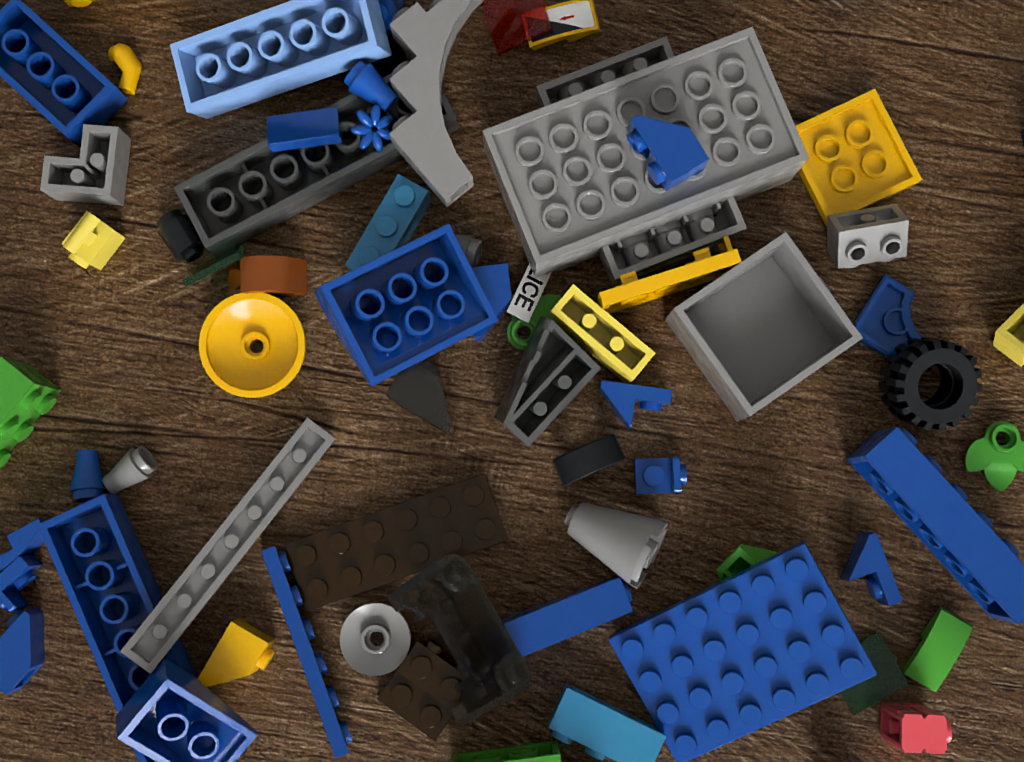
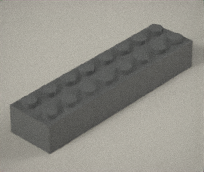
M391 73V74H389V75L383 77V79L386 81V83H387V84L390 86V88L392 89V86H391V83H390V80H389V78L392 77V73ZM442 91L444 123L448 134H451L458 130L457 116ZM351 94L326 107H338L343 143L272 152L268 147L266 138L174 186L204 247L217 257L403 159L404 157L394 147L391 140L381 138L383 143L381 152L376 151L372 141L365 149H360L359 144L363 135L351 132L352 127L362 124L357 116V111L362 110L370 116L374 104L355 94ZM399 97L387 112L380 108V118L387 115L393 116V121L385 127L391 132L393 131L392 126L398 119L405 115L409 117L412 115L411 111Z

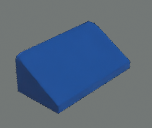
M338 107L268 116V147L272 152L343 143Z

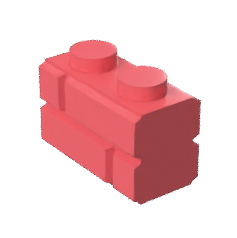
M882 702L880 706V735L882 739L904 753H922L924 751L930 754H945L947 743H950L952 740V727L949 720L943 714L920 703H904L902 705L896 702Z

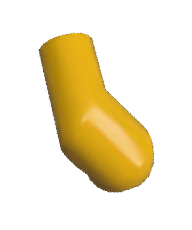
M118 43L110 47L108 51L110 61H115L122 71L118 89L123 93L135 95L142 64L129 46Z

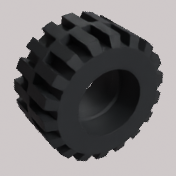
M921 337V339L912 338L907 340L908 345L899 344L894 348L897 352L895 355L888 354L885 361L889 364L887 368L881 367L879 373L884 376V381L878 382L879 390L885 391L886 394L881 396L884 404L890 405L888 410L893 415L898 416L899 419L931 430V428L946 430V425L954 427L960 424L959 417L967 419L971 415V412L968 410L971 405L977 406L979 399L975 398L976 392H982V384L977 383V378L982 377L980 369L973 367L977 361L974 356L967 355L968 350L949 341ZM936 364L941 375L940 387L932 398L923 402L918 391L920 377L928 367Z

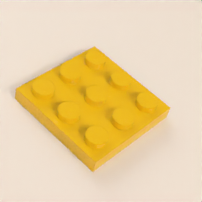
M876 89L795 126L809 157L798 173L825 226H827V215L867 208L918 184L922 180Z

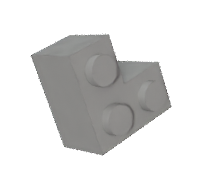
M83 124L79 158L44 155L40 190L58 201L124 206L131 138L116 126Z

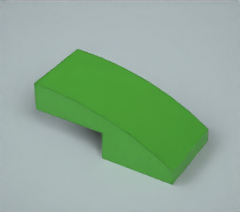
M940 606L921 632L922 641L902 667L904 674L936 692L963 650L973 629L972 624Z

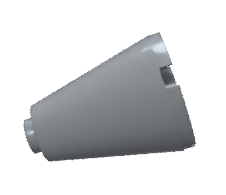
M582 502L578 507L573 505L564 522L565 525L569 526L567 530L568 535L636 589L640 587L647 576V573L642 571L643 568L647 569L650 563H654L667 532L665 528L668 526L667 522L586 502Z

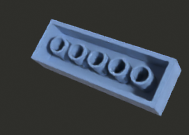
M291 0L170 44L186 112L205 119L351 70L360 60L368 64L392 56L378 0Z

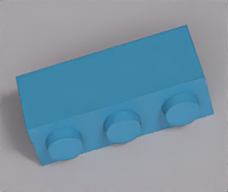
M398 174L345 264L347 268L352 271L406 245L432 201L429 190Z
M565 683L547 721L548 728L553 730L551 734L553 737L569 745L574 740L586 746L584 751L587 754L601 761H604L606 756L617 762H655L666 739L665 733L658 730L656 726L568 683Z

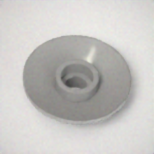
M383 603L365 604L355 609L344 621L340 632V648L344 659L354 670L368 676H382L397 669L407 657L411 646V632L406 619L397 609ZM375 632L382 633L384 641L380 646L375 645L372 641V636Z

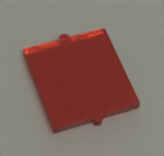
M486 0L481 3L488 23L486 30L491 33L499 55L553 30L545 8L547 7L545 0Z

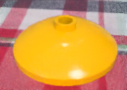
M239 293L224 299L208 314L199 337L200 359L211 380L226 392L246 398L269 396L285 388L300 371L306 353V336L299 317L285 302L266 293ZM257 340L263 343V349L259 353H255L252 349L253 343Z

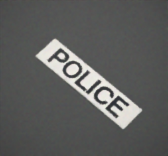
M529 264L507 312L529 323L552 272L535 278Z

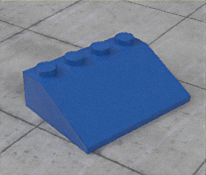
M450 224L320 286L314 292L331 326L370 387L498 321Z

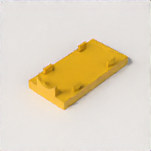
M727 235L723 237L724 245L723 243L717 244L720 254L711 256L707 247L693 252L695 260L685 263L684 266L638 280L636 271L620 275L622 284L599 292L595 303L611 314L714 281L742 261L738 250H733Z

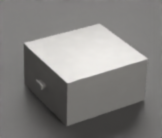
M787 232L682 302L665 319L737 422L752 416L863 339L834 299L827 285L816 274Z

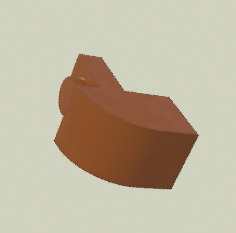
M277 255L241 257L239 263L229 265V297L239 293H266L282 299L307 294V260Z

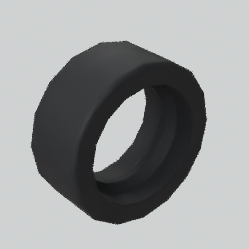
M609 434L553 460V463L563 486H567L625 460V456L615 434Z

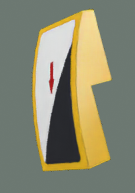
M571 0L522 15L529 47L534 51L564 39L570 43L601 31L593 0Z

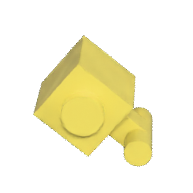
M86 211L61 244L71 252L68 257L84 269L91 265L101 271L125 240V237L95 215Z

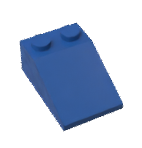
M165 658L116 715L117 739L156 762H236L258 735L252 726L198 679Z

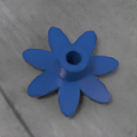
M378 105L372 107L370 116L364 111L358 110L357 116L362 124L352 127L351 132L363 135L359 144L360 149H365L372 141L376 151L381 152L383 149L381 138L391 140L389 135L391 131L385 127L393 121V116L387 115L380 118V108Z

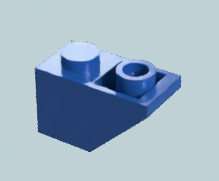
M639 115L631 118L627 130L629 132L627 134L628 142L637 154L641 152L647 160L648 165H646V168L655 184L661 183L664 189L668 191L705 168L709 158L689 127Z
M508 263L472 267L499 321L512 301ZM497 322L474 333L475 342H482Z
M40 608L16 612L7 621L6 627L8 629L0 637V690L5 695L21 690L45 663L44 612Z

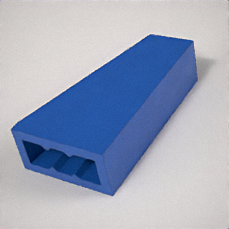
M621 577L608 578L485 624L496 658L516 660L633 612L630 604L632 602V595L627 584L622 582Z

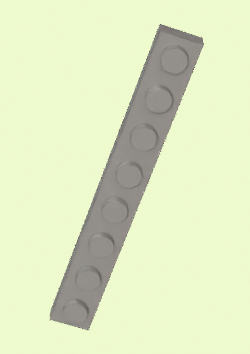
M308 417L122 648L121 653L152 674L335 441L332 435Z

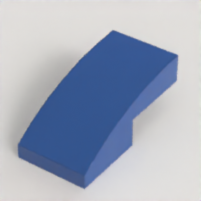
M38 518L7 535L13 549L0 555V573L17 557L35 553L44 542L38 524L51 518Z

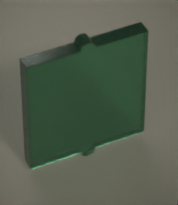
M239 244L188 270L181 277L184 285L187 287L241 259L246 251Z
M877 631L860 641L876 668L878 675L841 691L853 715L860 713L909 685L896 663L897 656L890 653L880 633Z

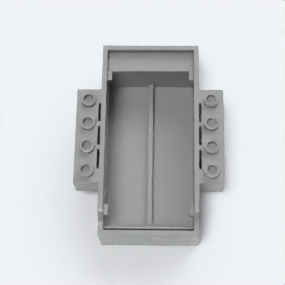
M753 26L677 56L674 55L667 36L536 86V102L539 109L482 130L484 152L534 277L537 278L553 271H560L599 256L612 287L622 284L620 275L636 271L637 277L691 257L695 251L707 247L711 249L718 246L717 244L719 243L724 244V236L728 235L730 241L739 238L745 232L747 226L736 202L791 181L809 159ZM639 115L689 127L709 158L705 168L668 191L664 189L661 183L655 184L647 171V160L641 152L637 154L628 142L627 134L629 132L627 130L631 118Z

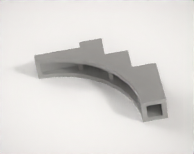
M434 0L427 12L416 2L410 8L404 7L399 10L390 23L393 38L412 60L400 63L392 72V77L389 80L392 90L399 95V99L411 111L412 115L410 117L405 115L398 119L392 126L393 131L389 135L394 147L446 207L450 206L473 187L474 182L472 174L456 153L445 127L442 113V81L447 57L458 32L471 13L484 0Z

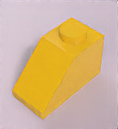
M240 618L231 621L199 675L198 680L204 686L210 687L249 676L259 668L264 670L275 653L274 650L270 649L275 639Z

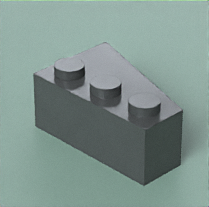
M541 316L494 417L519 441L529 447L601 367L552 319Z

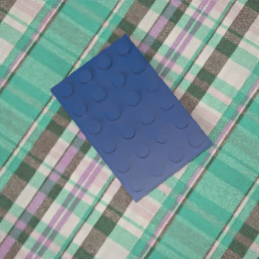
M804 540L610 635L608 639L658 730L665 733V742L676 762H688L878 675L876 668Z

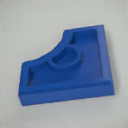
M884 274L853 322V325L863 337L859 342L886 358L888 354L895 355L897 353L894 348L899 344L908 345L907 340L921 339L923 336L917 331L911 319V303L915 292L887 274Z

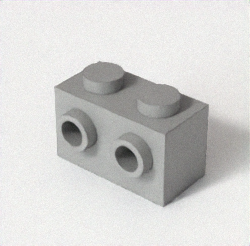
M897 204L827 215V253L838 269L855 268L862 264L889 262L896 258L907 257L909 219Z

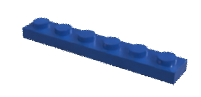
M275 546L262 550L261 553L336 759L349 753L346 744L353 740L346 721L338 723L334 709L340 707L333 686L326 689L322 675L328 673L321 652L314 654L309 641L315 639V635L309 618L301 620L297 609L298 606L303 605L297 585L289 586L285 573L291 571L286 554L284 551L277 553Z

